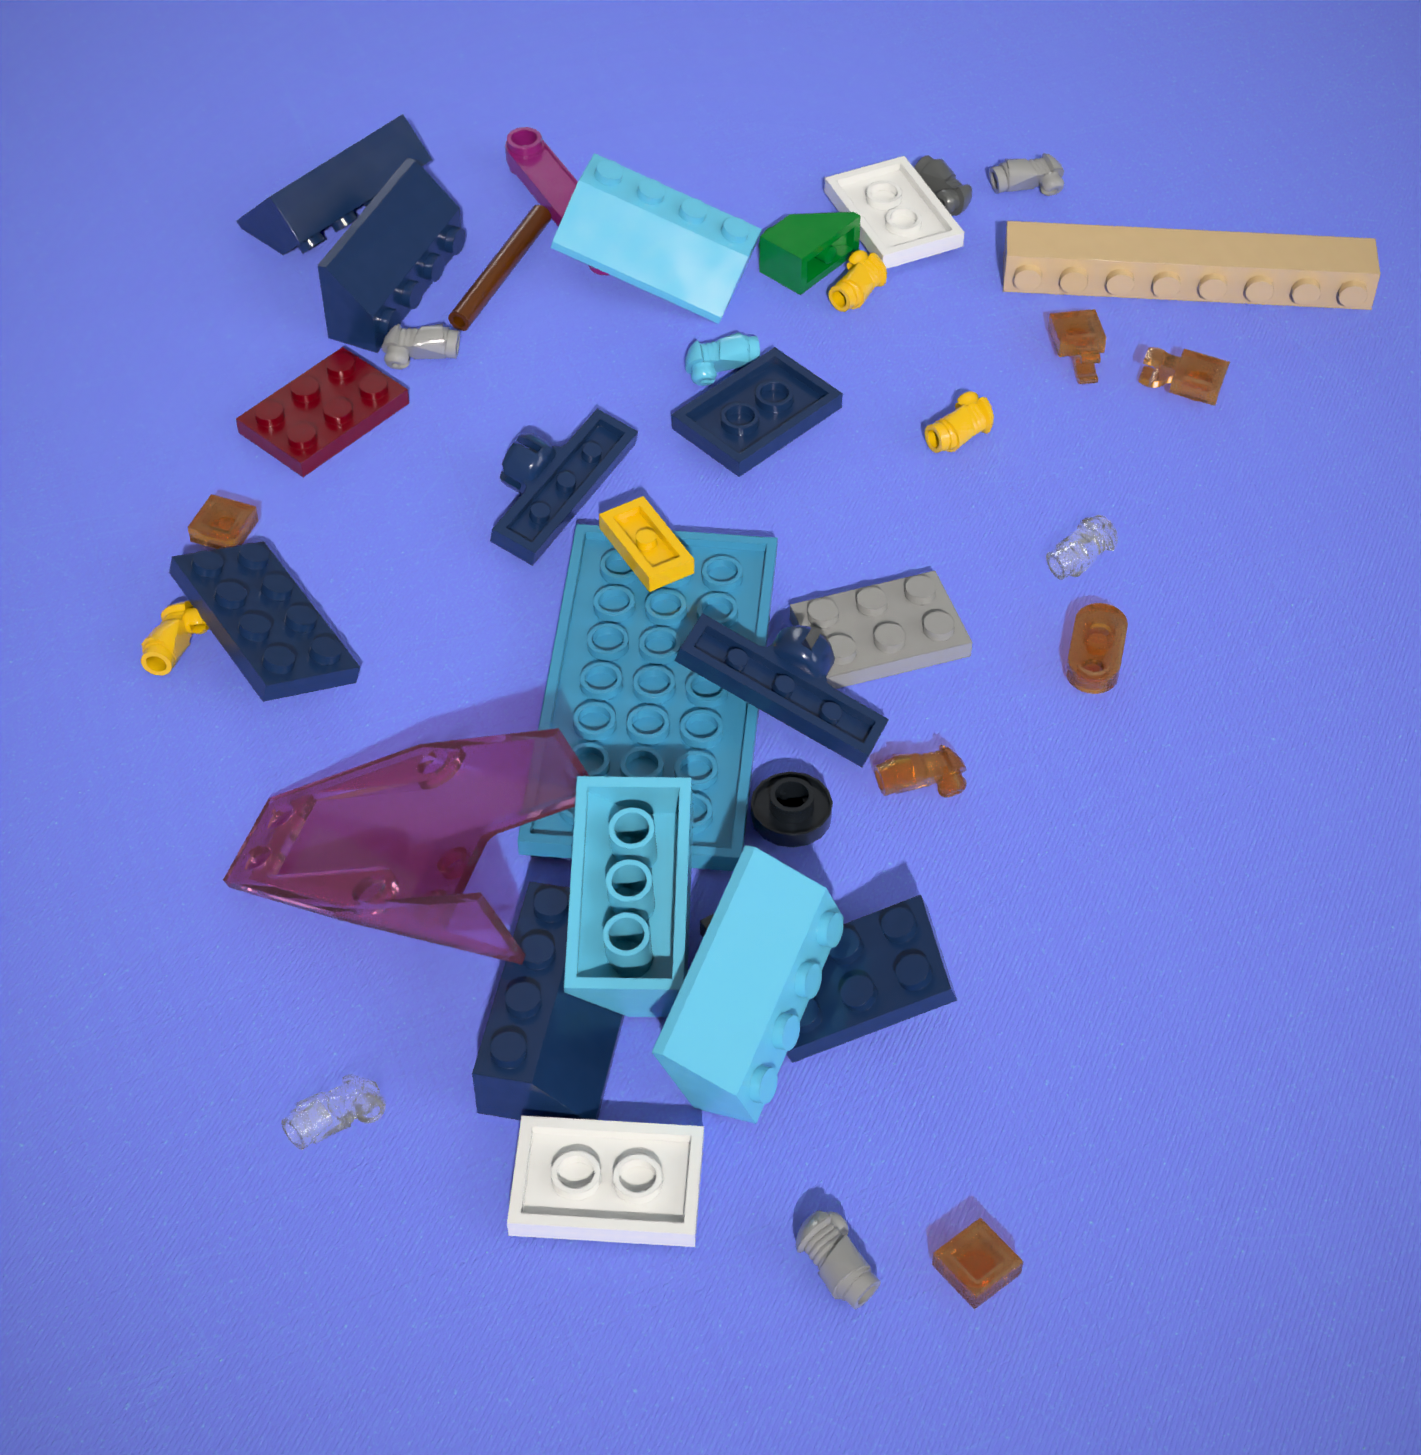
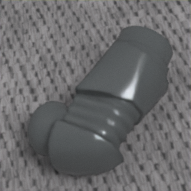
M929 155L922 157L914 169L952 216H957L964 212L972 200L971 186L960 183L956 179L955 173L943 159H933Z

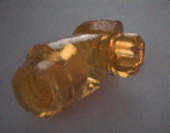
M941 744L939 745V751L922 754H892L890 759L874 765L875 778L883 796L894 793L899 794L937 783L939 794L942 797L948 798L962 793L967 787V782L962 776L967 770L963 760L954 750Z

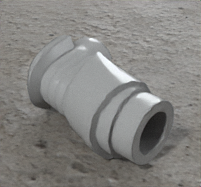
M1046 153L1042 154V158L1027 160L1026 158L1005 159L998 166L989 169L990 182L997 194L1005 191L1034 189V187L1041 186V192L1044 195L1053 196L1062 191L1064 187V180L1062 179L1064 169L1053 156Z
M397 324L389 330L384 338L381 348L385 353L384 361L390 368L401 370L409 366V357L414 359H457L460 331L450 330L449 327H443V324L422 326L419 329L401 328V325Z
M815 1211L800 1226L796 1237V1250L798 1253L805 1251L809 1258L813 1260V1263L818 1266L819 1276L835 1299H842L853 1309H857L872 1297L880 1286L881 1281L871 1272L870 1265L848 1237L849 1231L846 1220L836 1212Z

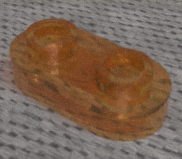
M1094 603L1081 608L1076 615L1068 654L1066 676L1070 684L1082 692L1091 694L1104 693L1111 690L1118 682L1128 626L1126 616L1118 608L1105 603Z

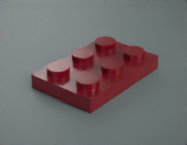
M342 347L237 417L238 433L300 476L305 477L408 405V389Z

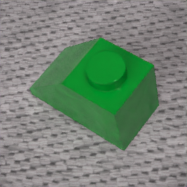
M855 212L789 214L760 235L759 272L802 295L846 262L853 252L859 250L861 216Z

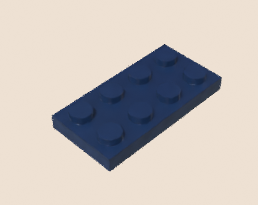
M265 542L246 543L239 546L172 556L169 570L170 575L194 608L198 610L199 615L263 702L357 682L360 666Z

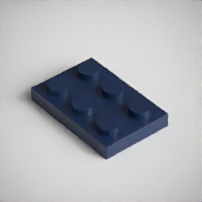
M774 347L671 414L672 429L740 477L841 409L843 393Z
M921 894L843 924L841 939L837 946L831 948L823 966L819 991L814 998L809 999L800 1020L798 1040L793 1049L786 1053L792 1063L957 1001L928 907Z

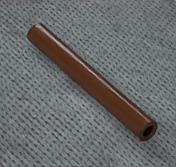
M534 205L455 306L448 317L450 324L454 328L465 331L470 327L551 221V213L546 207Z

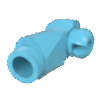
M738 332L721 338L716 342L712 341L711 343L708 342L701 345L696 340L689 348L685 359L686 372L691 374V379L696 385H710L715 381L717 372L745 367L759 358L760 345L758 337L742 335Z

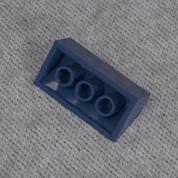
M402 114L271 195L236 220L241 229L282 255L296 247L303 254L325 240L321 231L331 225L334 231L338 232L355 221L357 216L354 210L363 204L367 207L407 158L416 160L421 166H424L432 159Z
M407 158L317 265L329 339L378 353L389 330L395 325L401 324L408 313L418 307L423 294L433 282L439 280L445 266L454 255H458L464 246L465 230L461 227L460 208L414 159Z
M529 882L472 1072L476 1108L479 1114L521 1120V1116L598 1120L625 1015L572 996L564 991L569 887Z

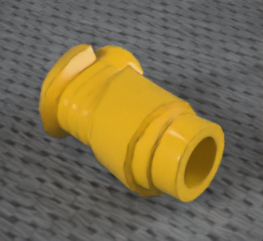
M857 250L848 258L850 261L847 263L849 272L829 290L830 302L837 310L845 312L849 309L860 308L876 286L882 287L885 285L887 280L886 266L875 252L870 253L868 256L864 250Z
M972 391L960 395L957 398L958 403L955 404L956 410L935 421V423L926 426L925 439L929 448L935 453L941 451L955 452L970 440L972 436L980 432L989 433L993 427L994 413L987 397L979 398L977 393Z
M189 600L167 606L161 613L162 622L160 625L156 626L142 642L143 655L141 657V665L149 673L158 676L168 674L190 646L189 641L192 634H204L208 631L209 627Z

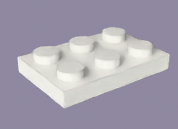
M905 156L825 177V194L839 212H855L861 216L860 241L869 253L875 252L881 258L886 269L961 248L964 245L965 232Z
M521 1116L507 1218L508 1236L695 1247L704 1147V1126Z

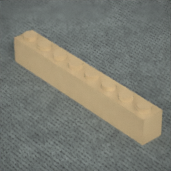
M1007 221L1003 254V292L1372 310L1380 278L1376 238Z

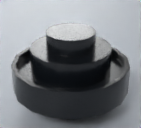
M778 773L761 781L753 791L750 816L754 829L763 839L778 846H805L822 838L829 829L833 802L829 790L820 780L805 773Z

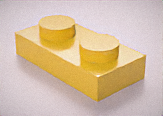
M644 496L599 514L600 530L649 592L694 574V558Z

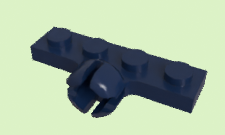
M596 409L568 443L561 447L552 446L548 441L533 433L521 434L516 440L521 444L513 443L508 449L502 461L504 471H501L500 474L501 482L520 493L521 496L492 528L490 542L533 566L635 446L638 431Z
M701 614L680 647L674 661L856 765L863 767L889 719L836 690L827 682L826 677L834 664L835 656L830 642L824 635H819L810 650L802 644L811 628L795 625L783 628L772 645L764 647L757 645L705 614Z

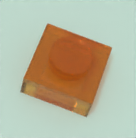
M211 494L188 526L190 541L215 549L242 545L259 521L256 506Z
M979 1218L933 1253L932 1266L975 1310L1021 1274L1023 1260Z

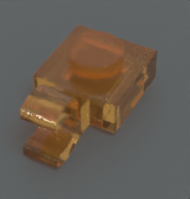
M1096 310L1050 313L1048 330L1058 357L1073 356L1075 377L1078 384L1098 383L1095 363H1100V353H1105L1106 335Z
M1149 347L1143 364L1148 366L1143 367L1138 382L1152 388L1171 383L1169 393L1215 406L1230 362L1187 349L1183 350L1181 357H1177L1163 349Z

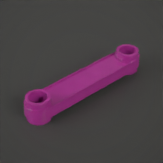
M530 127L516 128L507 135L505 144L506 161L509 169L514 175H517L539 204L550 211L552 220L559 227L578 181L544 142L539 131ZM589 266L590 270L596 274L609 275L601 270Z

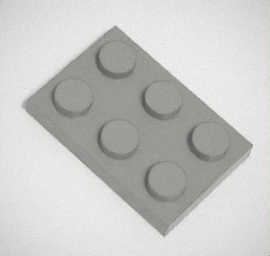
M936 571L790 604V620L792 625H802L811 628L802 644L803 646L811 650L820 634L824 635L830 642L835 661L826 678L827 682L835 689L971 656L972 641Z

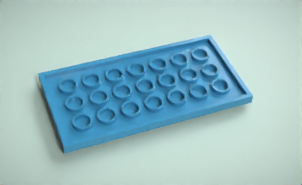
M576 524L517 840L519 855L572 859L577 776L692 778L694 806L692 868L734 871L744 848L759 709L674 660L702 613L757 645L767 647L778 538L672 531L694 558V574L649 592L600 530L599 525Z

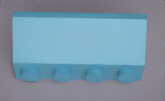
M594 153L577 183L550 248L719 324L747 268L762 229Z
M577 776L564 978L565 993L627 1017H668L688 973L694 816L692 778Z
M745 845L655 1043L652 1054L693 1108L757 1124L764 1105L772 1100L776 1092L777 1074L786 1053L793 1049L798 1040L800 1020L809 999L814 998L819 991L822 969L831 948L837 946L841 939L844 917L827 888L753 846Z

